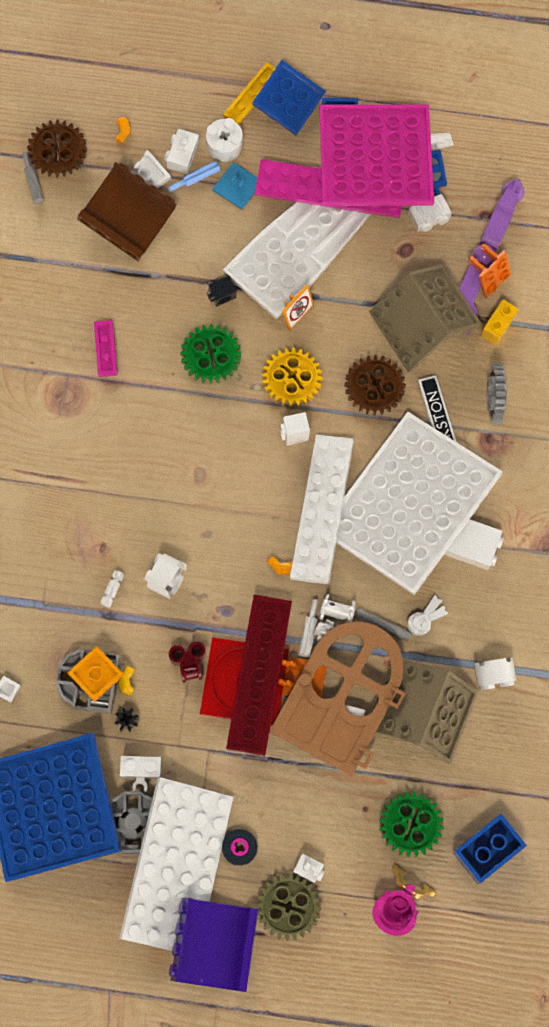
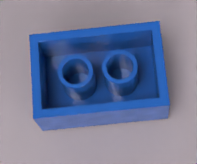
M500 814L452 853L478 885L527 845L505 817Z

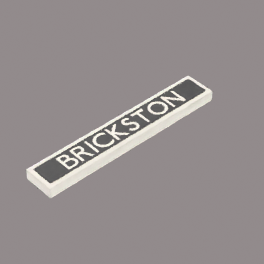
M437 376L419 379L418 385L431 427L456 442Z

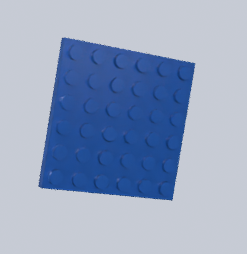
M89 733L0 758V859L5 882L121 852L95 733Z

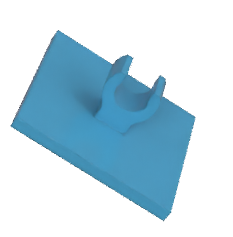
M233 162L212 190L242 210L255 194L257 177Z

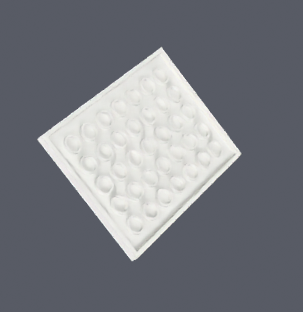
M407 412L345 495L336 544L415 595L501 477L502 471Z

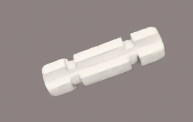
M118 570L114 571L113 579H110L104 593L105 596L101 599V605L108 608L111 606L112 598L115 597L118 591L119 582H122L124 573Z

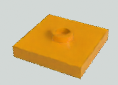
M98 646L67 672L94 702L124 676Z

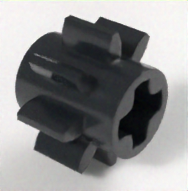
M123 707L121 714H115L119 720L114 723L115 725H121V732L124 728L131 732L132 726L138 727L135 720L139 716L132 715V708L128 712ZM124 716L132 718L129 720V724L121 722L124 720Z

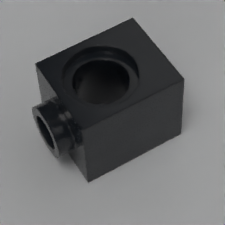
M229 276L208 284L207 296L210 302L214 301L216 307L236 299V290Z

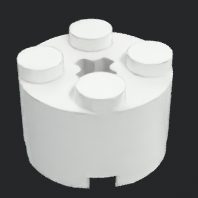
M231 118L214 121L207 127L206 148L209 155L222 162L236 159L243 146V133L240 126Z
M159 553L154 560L155 565L152 571L149 570L147 572L145 581H147L148 589L170 599V594L175 595L184 579L181 573L182 570L186 571L187 565L167 554L162 555Z
M513 657L507 658V660L504 658L484 661L481 663V666L479 662L474 663L477 686H481V690L493 689L495 684H500V687L512 686L514 681H517Z

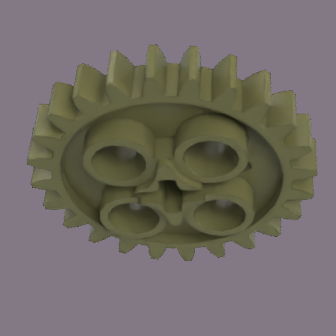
M281 874L280 881L273 877L274 884L266 882L268 889L261 888L264 896H257L262 901V903L256 904V907L261 908L257 915L263 916L259 923L265 922L264 930L271 928L270 935L272 936L276 932L278 933V939L285 935V939L288 941L289 935H292L293 939L296 940L298 933L301 937H304V930L309 933L311 932L309 925H317L313 919L320 918L315 913L321 910V907L316 906V903L320 902L321 899L314 898L318 891L311 892L313 884L306 886L307 879L300 882L299 875H297L295 880L292 879L291 874L288 875V879H285L283 874ZM282 888L287 891L288 896L286 899L280 900L277 898L276 892L278 889ZM304 895L307 899L306 905H297L296 897ZM275 900L282 904H287L289 901L292 903V907L305 910L306 913L301 914L293 910L287 913L285 912L286 908L274 905L271 901ZM273 908L280 909L282 913L281 918L277 920L272 919L270 911ZM296 914L300 917L301 922L298 926L290 924L289 918L291 915Z

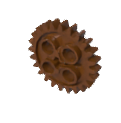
M58 119L55 124L49 120L48 126L42 123V129L36 127L37 133H31L33 139H28L30 145L27 146L28 151H30L28 156L31 158V164H35L36 170L41 168V174L48 171V177L55 173L56 178H58L59 173H62L63 177H65L66 171L72 174V168L78 170L77 163L83 165L81 158H86V153L84 152L87 151V146H85L86 139H83V133H79L78 127L73 129V123L67 126L65 120L62 124H59ZM59 134V139H58V142H59V147H58L59 161H58V163H55V161H56V153H55V150H56V135ZM48 138L52 139L50 142H45ZM66 138L71 139L68 142H63ZM46 155H51V156H52V157L49 158V159H45V158H44ZM65 155H69V156H70L68 159H63V158H62V157L65 156Z
M377 355L374 356L373 360L369 356H367L366 361L360 358V365L354 362V369L349 368L348 373L350 375H346L345 378L348 381L344 384V387L348 388L345 394H351L348 397V401L354 400L353 407L359 405V411L366 409L367 415L370 410L373 411L374 416L377 411H380L381 415H383L384 409L391 412V406L396 408L397 402L402 401L401 396H404L405 393L402 389L406 387V384L401 383L405 380V376H400L402 369L396 370L397 363L391 366V359L385 362L384 356L380 360L377 359ZM380 370L383 375L377 376L374 374V371ZM365 379L367 383L361 385L357 380ZM390 386L392 391L387 392L383 387ZM372 394L376 397V399L369 400L367 396Z

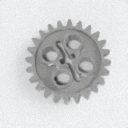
M503 363L491 364L490 377L487 380V411H489L492 425L502 424L504 411L506 410L507 378L504 376Z

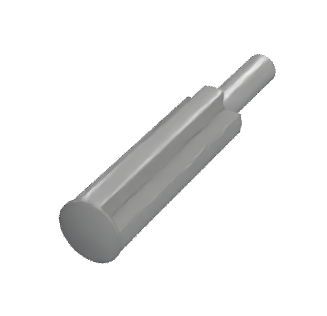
M23 152L22 156L26 166L24 170L33 203L40 204L44 199L35 169L30 164L28 153Z

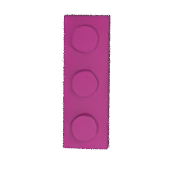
M113 321L94 322L98 376H117Z

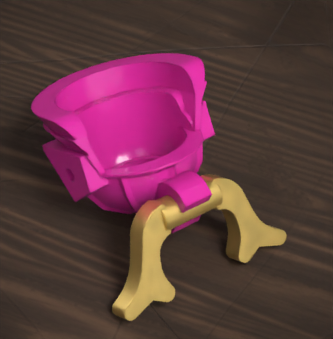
M394 864L392 871L396 875V884L404 891L395 890L390 893L386 890L375 902L372 915L376 925L383 932L393 936H401L409 933L414 928L416 916L419 912L415 909V902L411 895L414 898L422 899L425 896L434 897L437 892L426 884H423L421 890L416 889V887L403 879L407 872Z

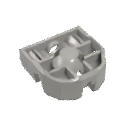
M77 650L67 654L59 665L56 681L61 698L76 710L112 714L116 683L96 702L88 697L87 707L77 706L79 694H87L73 679L71 682L61 681L62 672H69L90 651ZM104 653L119 669L121 656Z
M140 791L123 792L110 800L113 817L118 818V829L116 830L121 852L111 855L140 853L153 798ZM138 795V808H127V796ZM127 811H128L129 815H127L126 818L124 819L123 816H124L125 814H127ZM140 825L143 826V830L137 834L136 829ZM125 838L130 840L141 838V845H125Z

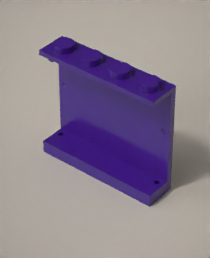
M183 898L178 910L180 921L177 922L175 928L177 940L172 948L174 960L169 968L170 981L246 992L258 909Z

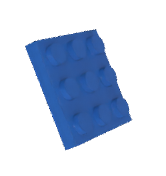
M281 60L252 102V105L296 136L326 91Z

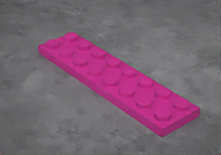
M261 159L255 196L322 206L321 169ZM324 206L399 219L402 206Z

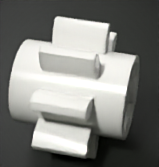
M326 619L325 623L319 622L314 632L318 636L317 641H320L328 631L334 628V622Z

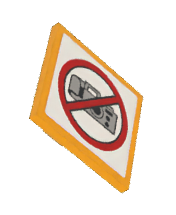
M307 284L295 297L289 295L291 300L289 303L284 301L285 308L282 310L289 331L314 305Z

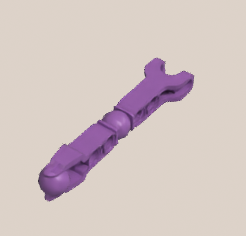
M518 178L506 182L502 187V197L496 205L479 246L473 251V257L487 269L494 262L481 250V245L484 243L492 251L497 252L511 221L516 203L524 197V187ZM470 264L459 290L476 316H478L474 301L481 288L480 273Z

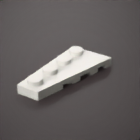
M148 150L131 171L134 175H140L148 185L152 184L157 188L171 179L168 172Z

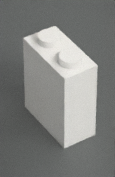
M469 519L445 552V555L489 570L490 566H494L498 557V555H495L496 549H500L503 543L502 531Z

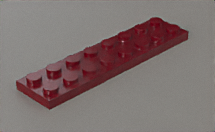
M253 595L226 745L227 750L261 756L266 754L292 601Z

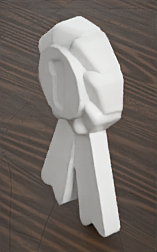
M434 595L423 613L416 612L408 618L407 628L413 635H425L429 632L432 621L448 614L445 611V606L435 611L442 600L437 599V596Z

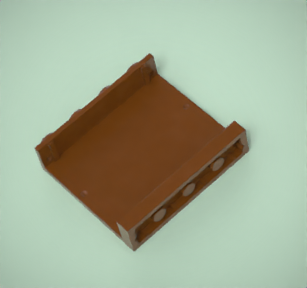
M115 162L112 170L91 200L78 214L77 220L139 262L175 210L177 204H175V200L170 196L162 195L156 186L145 183L140 175L132 174L126 165Z

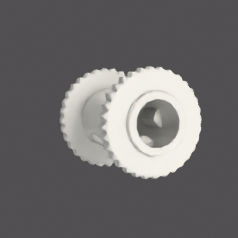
M326 594L320 610V620H323V616L326 615L345 620L347 623L352 622L356 608L354 607L355 601L352 602V606L328 600L329 594Z

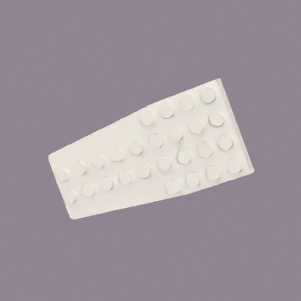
M296 202L262 230L223 269V273L229 276L236 285L278 320L283 315L284 301L287 303L291 301L289 295L295 297L306 284L310 287L371 214Z

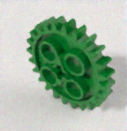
M210 324L209 329L202 325L201 331L196 327L195 334L189 332L190 339L184 338L186 344L181 345V349L185 351L180 352V355L184 357L181 359V363L185 364L184 370H189V376L195 374L196 381L201 377L203 384L206 379H209V383L212 384L213 379L219 383L221 377L226 381V374L233 376L232 370L237 371L238 367L236 364H240V359L237 357H241V352L238 351L240 350V345L236 344L238 339H232L233 332L226 334V327L221 331L220 325L213 329L212 324ZM206 339L209 340L212 354H214V363L216 365V369H213L211 357L210 354H208V346L205 341ZM219 340L222 344L215 346L213 342ZM197 345H202L204 349L198 351L195 349V347ZM219 358L227 359L225 363H219L217 360ZM202 362H206L209 364V366L206 368H202L199 366V364Z
M405 792L404 798L397 794V801L391 798L392 806L385 804L384 807L388 811H381L380 813L385 817V819L379 820L380 823L384 824L383 827L379 828V831H385L381 838H388L386 846L393 844L392 851L398 848L399 855H402L404 851H406L407 857H410L411 852L414 853L415 857H418L419 851L425 855V848L431 851L433 850L431 843L438 844L435 837H442L438 830L444 829L443 826L439 825V822L444 819L437 817L441 810H434L437 804L430 805V797L426 801L423 800V793L419 798L416 797V792H413L411 797H409L408 792ZM402 806H407L410 809L409 816L405 817L400 813ZM415 808H418L419 810L414 820L416 827L411 829L408 840L404 841L409 828L406 822L412 819ZM420 814L428 815L429 822L427 824L419 821ZM395 825L403 827L404 832L402 835L399 836L394 833L393 827ZM414 832H419L422 835L420 843L413 841L412 834Z

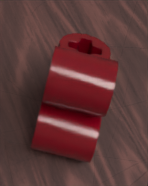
M192 642L188 647V651H185L182 646H173L169 650V660L173 665L180 666L183 683H186L187 680L202 679L199 662L206 655L204 645L201 642ZM193 648H200L202 654L199 656L192 655L191 651ZM174 652H181L183 657L180 660L173 659L172 655Z

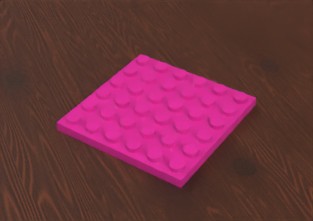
M429 105L319 106L322 206L434 205Z

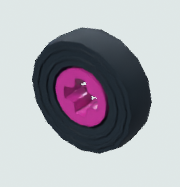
M233 830L225 836L222 842L223 855L233 865H246L257 854L258 845L256 838L246 830ZM235 843H244L243 848L245 851L237 853L235 851Z

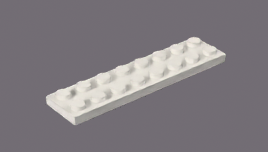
M316 435L290 574L291 580L329 585L354 445L352 438Z

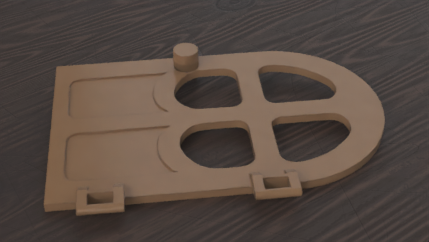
M348 622L328 631L316 645L269 732L351 777L358 765L366 769L374 755L367 747L389 706L398 709L406 695L405 692L399 690L404 666L402 654L397 643L386 631L366 622ZM357 635L363 639L364 645L351 667H347L327 655L328 648L334 642L345 636ZM374 648L384 649L390 659L391 677L386 685L378 684L362 675L361 672ZM321 666H325L344 677V682L334 698L323 699L313 690L312 678ZM355 684L378 695V703L369 715L354 716L345 707L346 698ZM396 693L401 695L397 703L392 702ZM364 753L368 754L369 756L367 760L365 761V763H362L360 760L362 759Z

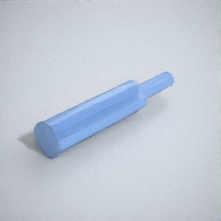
M214 161L183 176V180L169 186L168 190L171 192L185 184L188 187L220 171L217 161Z

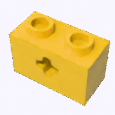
M502 300L484 327L481 337L497 346L516 317L519 309Z

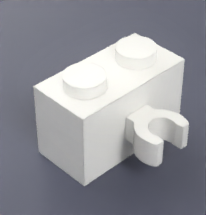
M178 129L176 135L173 134L170 145L172 147L170 151L167 150L165 161H167L168 169L188 174L199 145V135Z
M121 756L120 777L121 779H136L132 786L134 792L139 784H142L144 792H147L148 785L145 779L157 780L158 777H161L162 759L161 757Z

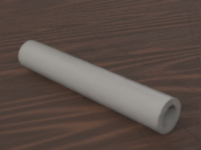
M360 608L355 617L378 626L407 642L411 636V632Z

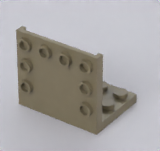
M443 264L408 272L369 311L407 372L413 371L448 337L478 329L482 325Z
M403 659V678L399 690L405 692L406 695L398 709L389 706L375 733L416 744L444 763L451 764L478 691L449 670ZM391 663L382 685H386L390 681ZM396 693L392 702L397 703L401 695ZM377 696V698H376V701H375V703H374V706H373V708H372L371 713L373 712V710L375 709V707H376V705H377V703H378V700H379L378 696Z

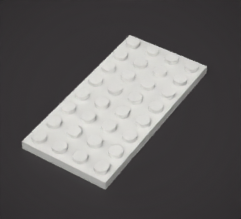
M158 777L119 939L172 951L173 945L177 940V935L175 934L176 924L180 921L179 904L183 901V898L210 902L222 842L232 806V796Z

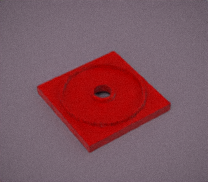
M212 637L200 715L231 720L245 642ZM284 648L282 660H288L289 649ZM281 665L279 679L284 681L286 667ZM280 684L277 685L271 726H273L280 713L283 686Z

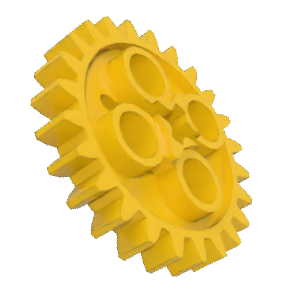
M295 347L292 348V352L285 348V353L282 354L278 350V356L272 354V361L266 360L268 366H263V371L266 373H262V378L265 379L262 381V385L267 386L265 387V392H270L269 398L275 396V403L281 400L282 406L287 402L289 403V408L292 407L293 403L299 407L301 401L304 405L307 404V398L312 401V394L318 395L317 389H321V384L318 382L323 380V377L319 376L322 374V370L318 369L320 363H314L315 357L309 359V352L303 355L302 349L297 353ZM290 362H295L298 366L295 368H291L288 366V364ZM276 374L283 375V379L278 380L274 378V376ZM306 375L310 378V380L303 381L301 380V377ZM293 387L296 389V392L289 393L287 388Z

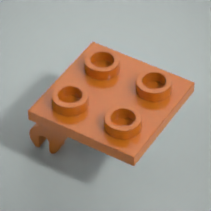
M483 243L481 250L494 263L487 269L473 256H470L468 260L480 273L479 279L483 297L487 298L496 291L503 281L508 279L511 272L506 251L503 250L498 255L488 245Z
M288 657V662L282 660L281 665L287 668L285 681L279 679L278 684L284 687L283 696L290 695L308 662L307 659ZM325 666L319 667L312 678L313 690L321 698L326 674Z

